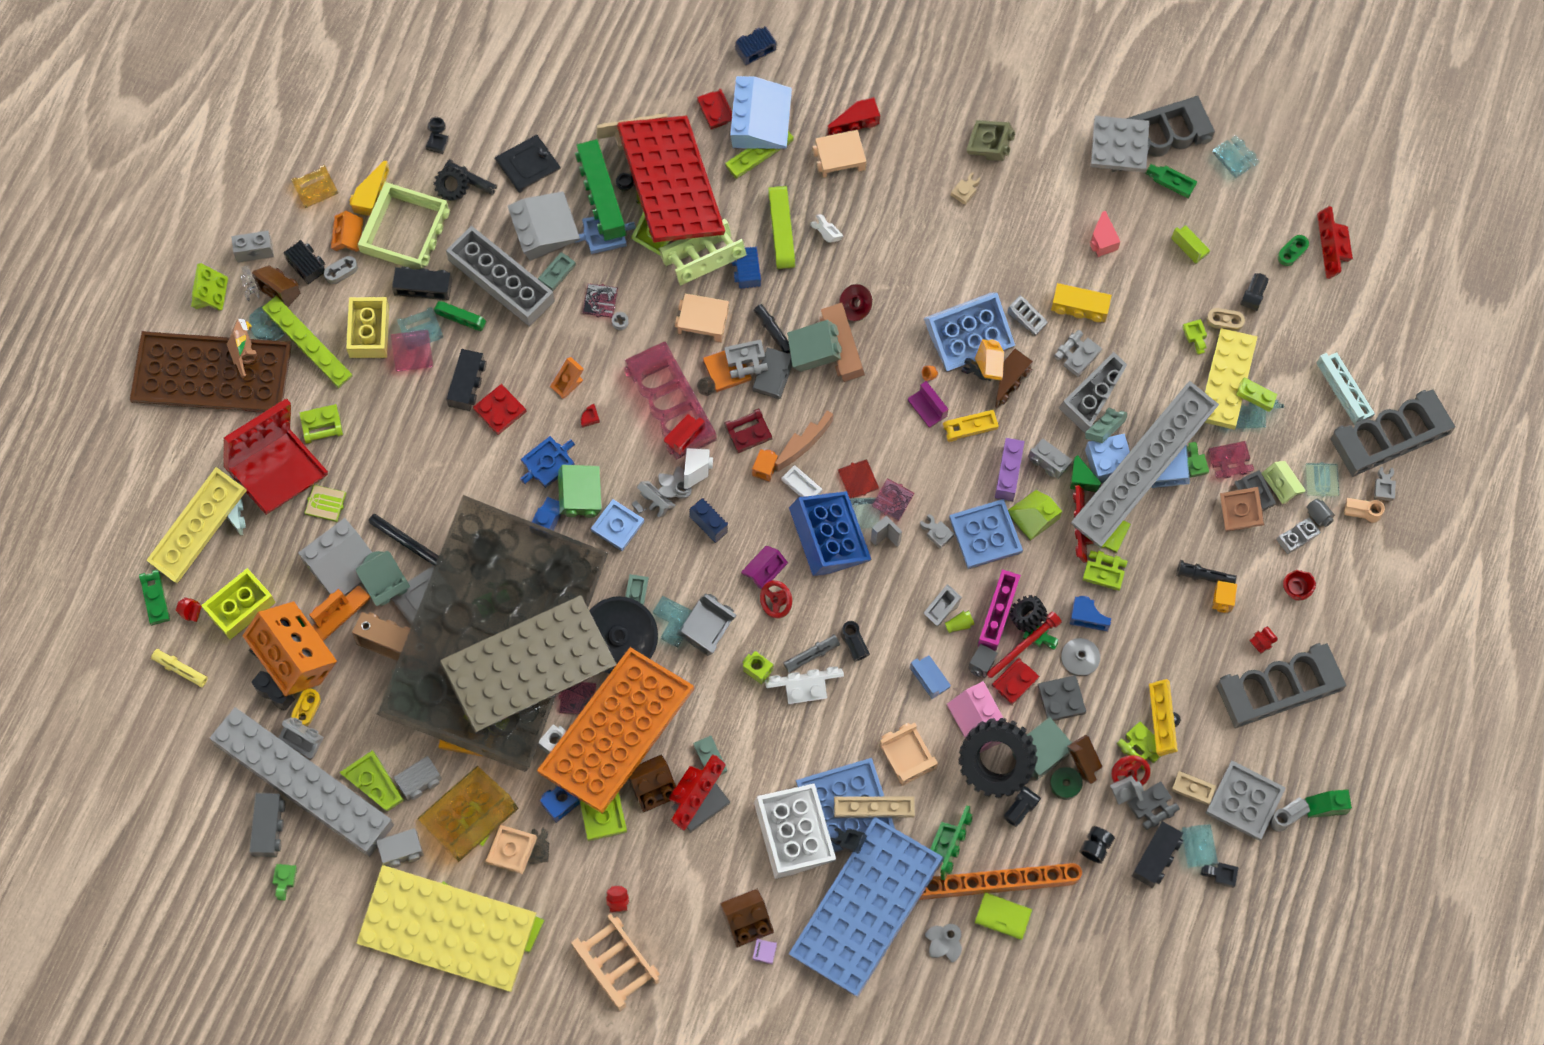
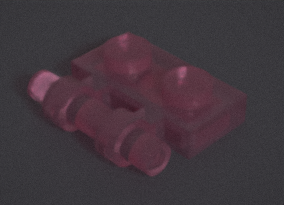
M1245 441L1208 449L1212 467L1221 468V470L1215 471L1216 478L1224 477V479H1227L1232 475H1246L1247 472L1254 471L1253 464L1246 465L1244 463L1250 460ZM1237 464V467L1229 468L1228 465Z

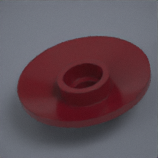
M853 284L842 292L839 303L843 304L848 320L860 321L870 313L873 300L868 288L860 284Z

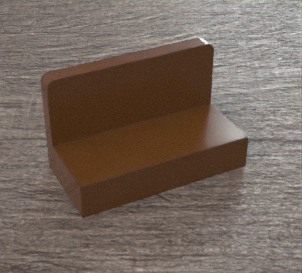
M1084 735L1068 745L1067 748L1081 778L1092 784L1097 781L1094 773L1103 766L1089 736Z

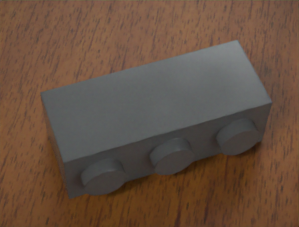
M255 794L250 853L253 857H277L278 851H281L282 841L279 839V834L283 831L284 826L281 814L285 812V800H283L280 794Z

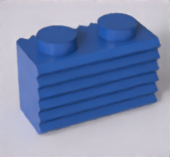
M757 246L745 248L747 255L732 262V266H736L737 269L734 272V282H738L739 289L761 286Z

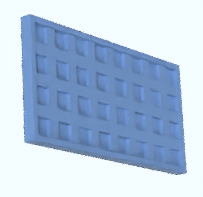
M876 817L865 832L867 837L860 853L853 852L789 952L790 956L856 997L860 995L944 860L941 855Z

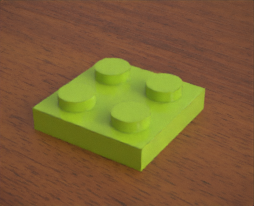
M617 793L603 814L580 801L588 841L627 833L619 793Z

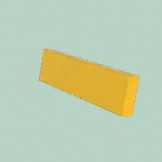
M1164 679L1150 683L1149 690L1156 752L1160 757L1178 752L1170 681Z

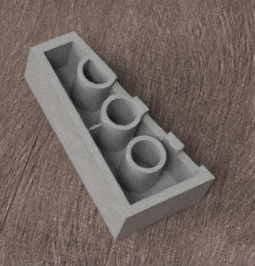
M1113 352L1062 402L1059 409L1085 433L1094 423L1127 364Z

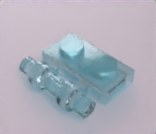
M1235 135L1231 138V141L1234 143L1233 145L1227 140L1213 150V154L1237 178L1250 169L1251 165L1248 162L1256 166L1260 161L1256 158L1254 151H1250L1247 148L1245 141ZM1237 150H1240L1244 154V156H1242Z

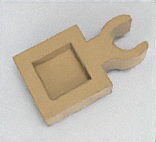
M974 173L968 176L967 182L961 180L951 192V196L964 205L976 193L977 189L974 187L980 183V177L976 181L972 180Z

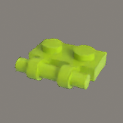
M1090 550L1088 558L1095 559V562L1087 561L1082 581L1120 591L1125 571L1118 569V566L1126 568L1128 561L1121 559L1117 555L1113 557L1099 550L1098 552ZM1101 562L1110 563L1112 567L1102 565Z
M1140 721L1126 734V737L1130 740L1129 743H1126L1122 738L1117 742V745L1122 749L1121 752L1125 755L1140 756L1132 749L1136 746L1143 753L1140 757L1145 760L1149 759L1154 764L1160 758L1156 752L1155 735Z

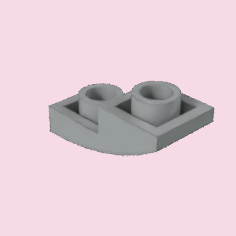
M1309 517L1296 524L1291 530L1279 535L1276 540L1284 551L1289 554L1318 536L1321 532Z

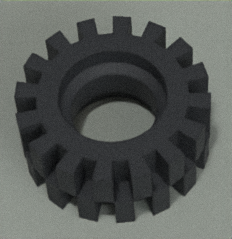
M456 167L443 168L442 171L438 172V176L434 178L436 179V182H434L436 188L434 189L438 191L437 195L441 196L444 200L453 201L461 199L463 195L467 194L466 190L469 189V186H467L469 180L466 179L468 176L463 173V170H459ZM449 177H454L458 182V186L454 191H449L445 186L446 179Z
M1029 595L1028 598L1023 596V600L1019 598L1017 604L1013 603L1014 608H1010L1011 613H1009V616L1018 630L1031 632L1033 628L1035 631L1037 630L1036 626L1039 625L1041 627L1043 625L1041 622L1046 621L1047 609L1037 596Z

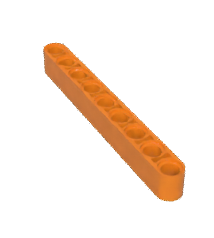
M1076 863L954 874L947 875L946 880H941V876H933L929 884L936 885L938 890L931 892L926 887L919 900L985 894V892L998 893L1071 886L1078 883L1082 876V869ZM1067 871H1075L1077 877L1070 878L1067 875ZM1047 873H1055L1057 879L1050 880L1047 876ZM1027 875H1035L1037 877V881L1030 882L1027 878ZM1014 876L1017 879V883H1009L1007 877ZM994 878L997 881V885H989L987 879ZM967 881H976L977 887H969ZM954 882L958 888L951 890L947 887V883Z

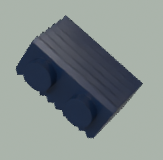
M764 26L763 28H756L748 36L743 35L735 41V50L743 63L748 65L776 51L777 42L767 27Z
M701 498L689 509V517L714 543L718 542L728 533V522H725L723 517H720V514H717L715 509H712V506L705 501V498Z

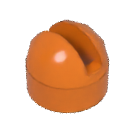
M935 366L923 367L922 377L924 380H934L938 376Z

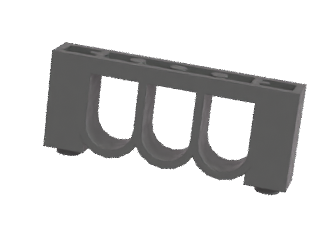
M1198 95L1125 118L1149 121V126L1159 123L1167 143L1162 145L1155 144L1148 136L1147 155L1150 154L1155 157L1167 154L1171 146L1176 149H1186L1191 146L1193 141L1195 145L1207 144L1213 139L1215 133ZM1182 116L1190 135L1188 137L1177 136L1173 132L1168 120ZM1111 169L1112 172H1114V171H1123V170Z
M1434 389L1429 391L1423 390L1416 394L1415 399L1406 400L1402 403L1398 411L1393 409L1383 410L1375 421L1364 419L1356 423L1354 428L1351 425L1336 428L1331 441L1349 473L1354 477L1450 435L1455 429V425ZM1403 411H1415L1422 419L1428 431L1415 436L1404 417ZM1390 420L1394 422L1405 441L1392 446L1380 425V421ZM1367 430L1371 432L1382 451L1369 456L1358 438L1357 431Z
M1317 643L1312 645L1308 652L1294 655L1289 664L1283 661H1275L1269 664L1264 672L1248 670L1243 673L1241 678H1239L1238 674L1234 676L1228 674L1220 678L1216 687L1234 728H1238L1341 692L1347 685L1328 643L1323 645ZM1296 662L1308 664L1320 687L1304 692L1294 671V664ZM1276 670L1285 674L1294 696L1278 701L1269 680V672ZM1253 679L1259 682L1269 704L1253 710L1244 690L1243 681Z

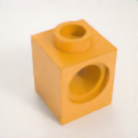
M1218 581L1214 590L1212 609H1217L1221 613L1231 612L1235 606L1237 584Z

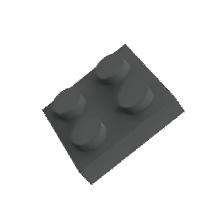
M1076 675L1038 683L1047 719L1050 717L1053 721L1086 714L1087 711Z

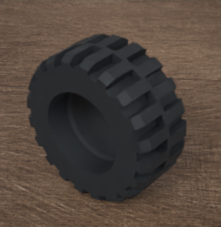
M991 718L987 722L982 721L978 723L964 739L959 750L960 757L958 758L959 765H962L960 772L962 776L966 775L968 785L973 784L975 786L974 790L979 793L982 790L985 792L984 796L990 797L991 794H995V798H1002L1005 794L1008 797L1013 795L1015 791L1019 792L1022 790L1024 785H1027L1037 764L1036 745L1032 744L1034 740L1032 736H1027L1025 733L1027 730L1023 726L1021 728L1017 727V722L1013 720L1011 723L1006 722V718H1000L999 721ZM993 741L1006 744L1011 748L1016 757L1014 769L1006 774L990 771L981 760V748L986 743Z

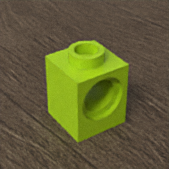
M756 651L752 655L748 654L742 662L744 664L743 672L761 685L774 670V664ZM758 663L762 668L755 670L751 666Z

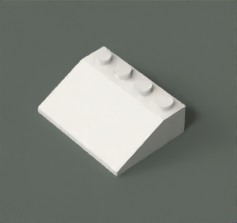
M815 783L757 796L754 805L775 879L794 875L836 860Z

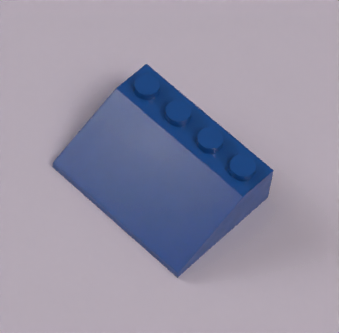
M847 491L798 497L789 507L813 576L831 574L872 560Z

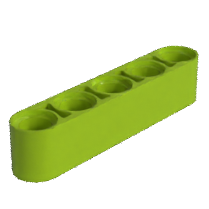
M787 186L768 187L776 268H795Z

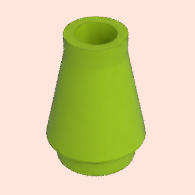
M968 610L966 612L962 611L948 622H945L948 632L952 633L970 629L975 623Z

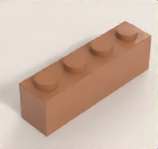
M839 303L821 309L823 316L819 317L820 321L829 320L837 326L839 331L837 338L842 352L840 353L841 360H838V365L835 366L838 377L842 376L845 382L864 376L865 373L843 304Z

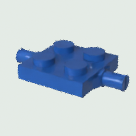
M549 436L521 458V462L527 467L528 473L522 476L520 480L526 484L534 478L545 488L558 479V470L562 465H575L567 453L569 449L575 446V443L569 439V441L561 445Z

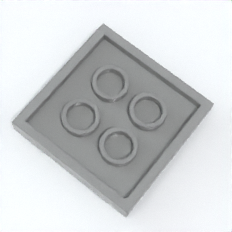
M1095 116L1091 167L1145 172L1149 121Z
M1231 761L1206 814L1260 841L1286 788Z

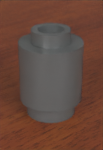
M1317 498L1306 507L1309 510V515L1319 527L1323 525L1327 527L1334 521L1333 517L1335 514L1323 500L1320 501Z

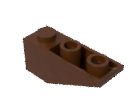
M1016 348L1003 362V378L999 382L995 403L996 408L1008 401L1012 390L1015 392L1021 385L1020 381L1024 377L1027 378L1033 370L1031 368L1033 361Z

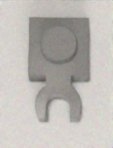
M1380 467L1378 471L1380 479L1375 481L1374 499L1394 501L1396 481L1390 480L1394 474L1393 468H1390L1389 474L1386 475L1383 473V467Z
M928 514L927 519L930 521V524H925L921 521L920 527L924 530H929L927 537L941 549L954 537V533L941 521L936 524L934 517Z

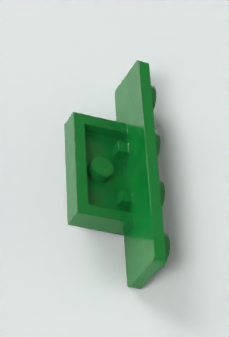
M968 805L965 806L958 826L941 822L930 850L944 858L941 867V880H946L947 875H951L954 866L952 862L954 858L958 857L960 842H964L967 831L965 829L967 825H971L973 814H970V806Z

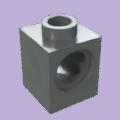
M980 644L969 663L968 669L971 670L970 672L973 675L985 678L987 672L994 664L998 653Z

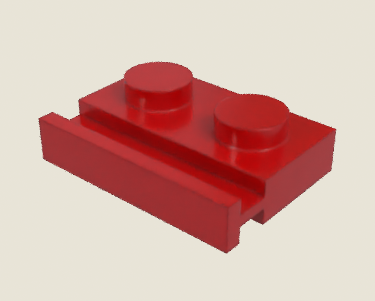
M721 88L719 91H712L697 97V102L711 130L732 121L733 112Z
M1018 658L992 683V687H995L1013 705L1040 676Z

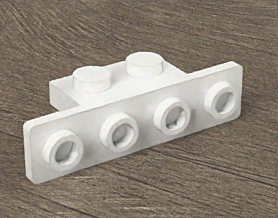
M829 667L826 671L820 672L817 669L809 670L806 674L794 672L788 674L787 677L774 675L764 681L766 688L786 686L788 704L826 699L825 679L843 677L844 673L841 668Z

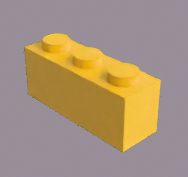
M1057 283L1051 311H1055L1057 314L1073 315L1076 318L1091 319L1094 322H1106L1112 295Z

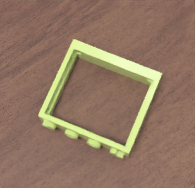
M385 182L358 242L360 253L411 269L419 270L424 268L429 263L431 250H434L436 247L437 236L442 233L444 219L449 217L450 209L448 208L447 201ZM392 197L438 211L418 259L372 245Z

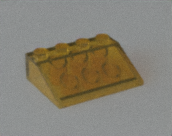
M476 766L417 819L457 862H460L519 808L504 789L479 766Z

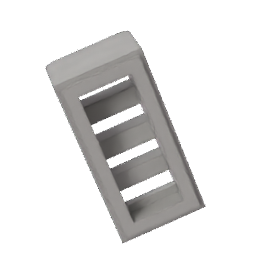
M1021 295L1008 308L1007 313L1035 336L1048 323ZM1024 311H1027L1024 316L1021 315ZM1032 315L1033 318L1028 322L1027 319ZM1038 320L1039 323L1033 327L1032 325Z

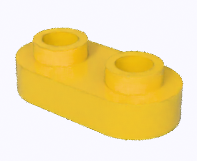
M315 689L304 690L291 717L299 719L300 716L305 715L306 718L302 721V724L308 726L312 722L321 703L319 693ZM309 698H314L312 703H308Z

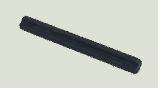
M372 514L368 521L371 525L442 572L449 568L450 564L448 561L376 514Z

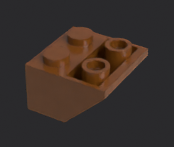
M662 754L640 763L629 777V782L643 813L670 802L669 797L676 788L669 766Z
M758 889L720 903L736 947L774 933L765 902Z

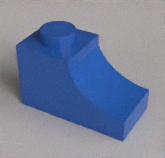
M550 497L546 498L531 522L532 533L548 539L551 538L561 516L559 501Z
M1075 597L1070 625L1108 632L1111 618L1102 615L1096 609L1094 600H1091L1089 597Z

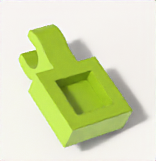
M1201 319L1183 324L1182 328L1188 343L1194 342L1198 355L1205 353L1204 349L1207 347L1203 339H1206L1207 333Z

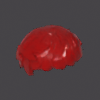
M1294 570L1284 578L1283 588L1290 598L1298 601L1305 600L1313 594L1316 582L1310 572Z

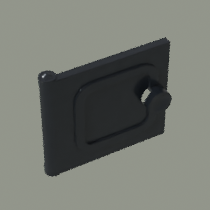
M538 135L494 157L518 193L561 169V166Z

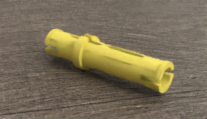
M156 649L151 656V660L165 666L166 670H172L199 687H203L208 680L207 676L178 661L177 657L169 656L160 651V649Z

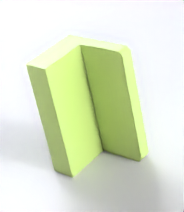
M1285 461L1274 462L1261 473L1282 504L1287 503L1297 494H1303L1306 491Z

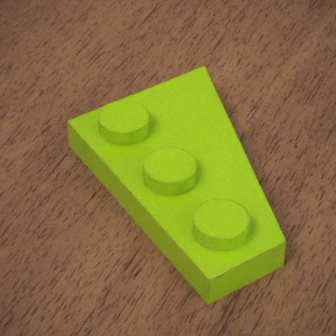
M373 750L339 772L386 811L391 810L404 801V798Z

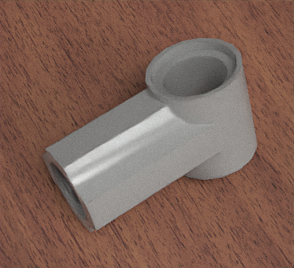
M1299 797L1284 808L1277 810L1270 820L1271 828L1277 832H1282L1289 825L1309 813L1310 809L1307 802ZM1277 817L1283 818L1285 823H1280Z

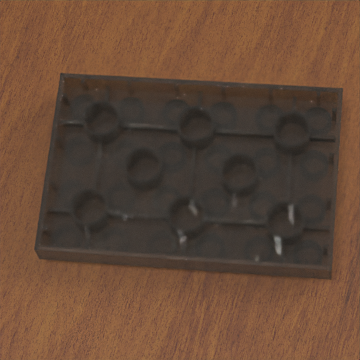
M463 495L376 715L526 772L532 763L556 695L475 733L440 664V660L580 595L589 608L608 552Z

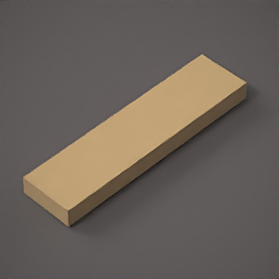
M834 797V818L915 817L914 797Z

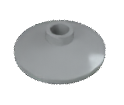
M1073 639L1062 650V664L1070 673L1077 676H1086L1097 669L1100 663V652L1097 646L1087 639ZM1083 652L1085 657H1079L1078 653Z

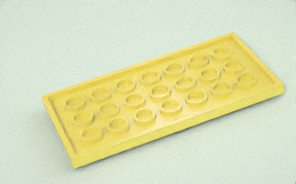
M382 865L356 944L512 992L537 913Z

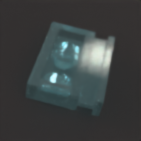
M1211 824L1187 828L1182 827L1181 832H1183L1182 838L1184 840L1183 844L1188 868L1217 865L1218 860Z

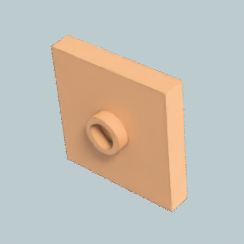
M500 825L485 862L523 874L538 837L534 834Z

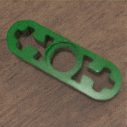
M438 301L434 308V312L437 315L477 331H482L487 322L477 314L443 301Z

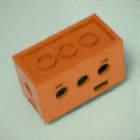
M294 601L259 611L242 635L285 696L321 685L337 662Z

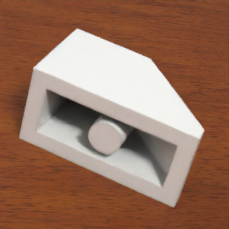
M687 448L684 489H688L708 477L709 469L713 468V457H709V449Z

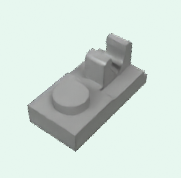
M642 481L637 486L644 498L653 500L649 507L651 511L655 510L657 506L660 507V511L657 514L658 517H663L669 509L676 506L667 497L659 494L658 489L649 481Z

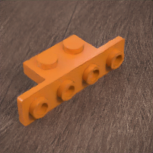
M360 586L353 589L346 597L343 592L337 589L309 614L315 623L312 627L324 641L371 599L370 595Z

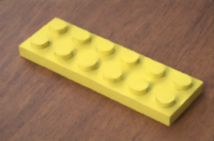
M1221 328L1205 393L1217 402L1219 406L1204 423L1236 429L1243 398L1237 396L1241 380L1244 377L1248 379L1258 336Z
M215 467L146 561L172 581L178 583L247 489Z

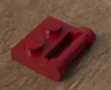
M759 408L753 410V413L734 421L724 422L737 453L772 440L771 432ZM757 420L758 424L735 433L734 428Z

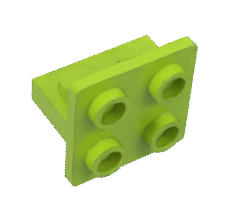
M202 263L197 264L191 307L199 309L211 306L219 311L223 310L228 277Z

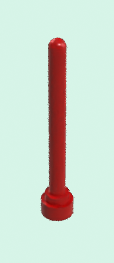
M1051 611L1043 625L987 672V676L993 678L1049 628H1057L1062 623L1059 616Z

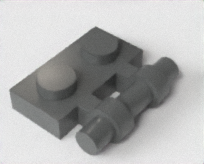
M1161 781L1141 793L1144 800L1140 801L1138 797H1134L1127 802L1138 820L1144 816L1147 818V821L1142 823L1146 830L1151 827L1155 828L1160 825L1159 822L1173 817L1174 813L1180 810L1177 803L1171 806L1166 803L1172 797ZM1160 807L1162 812L1154 815L1152 811Z

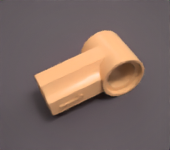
M1347 498L1344 515L1364 518L1371 523H1376L1381 519L1385 506L1378 500L1369 502ZM1370 509H1376L1379 513L1374 514Z

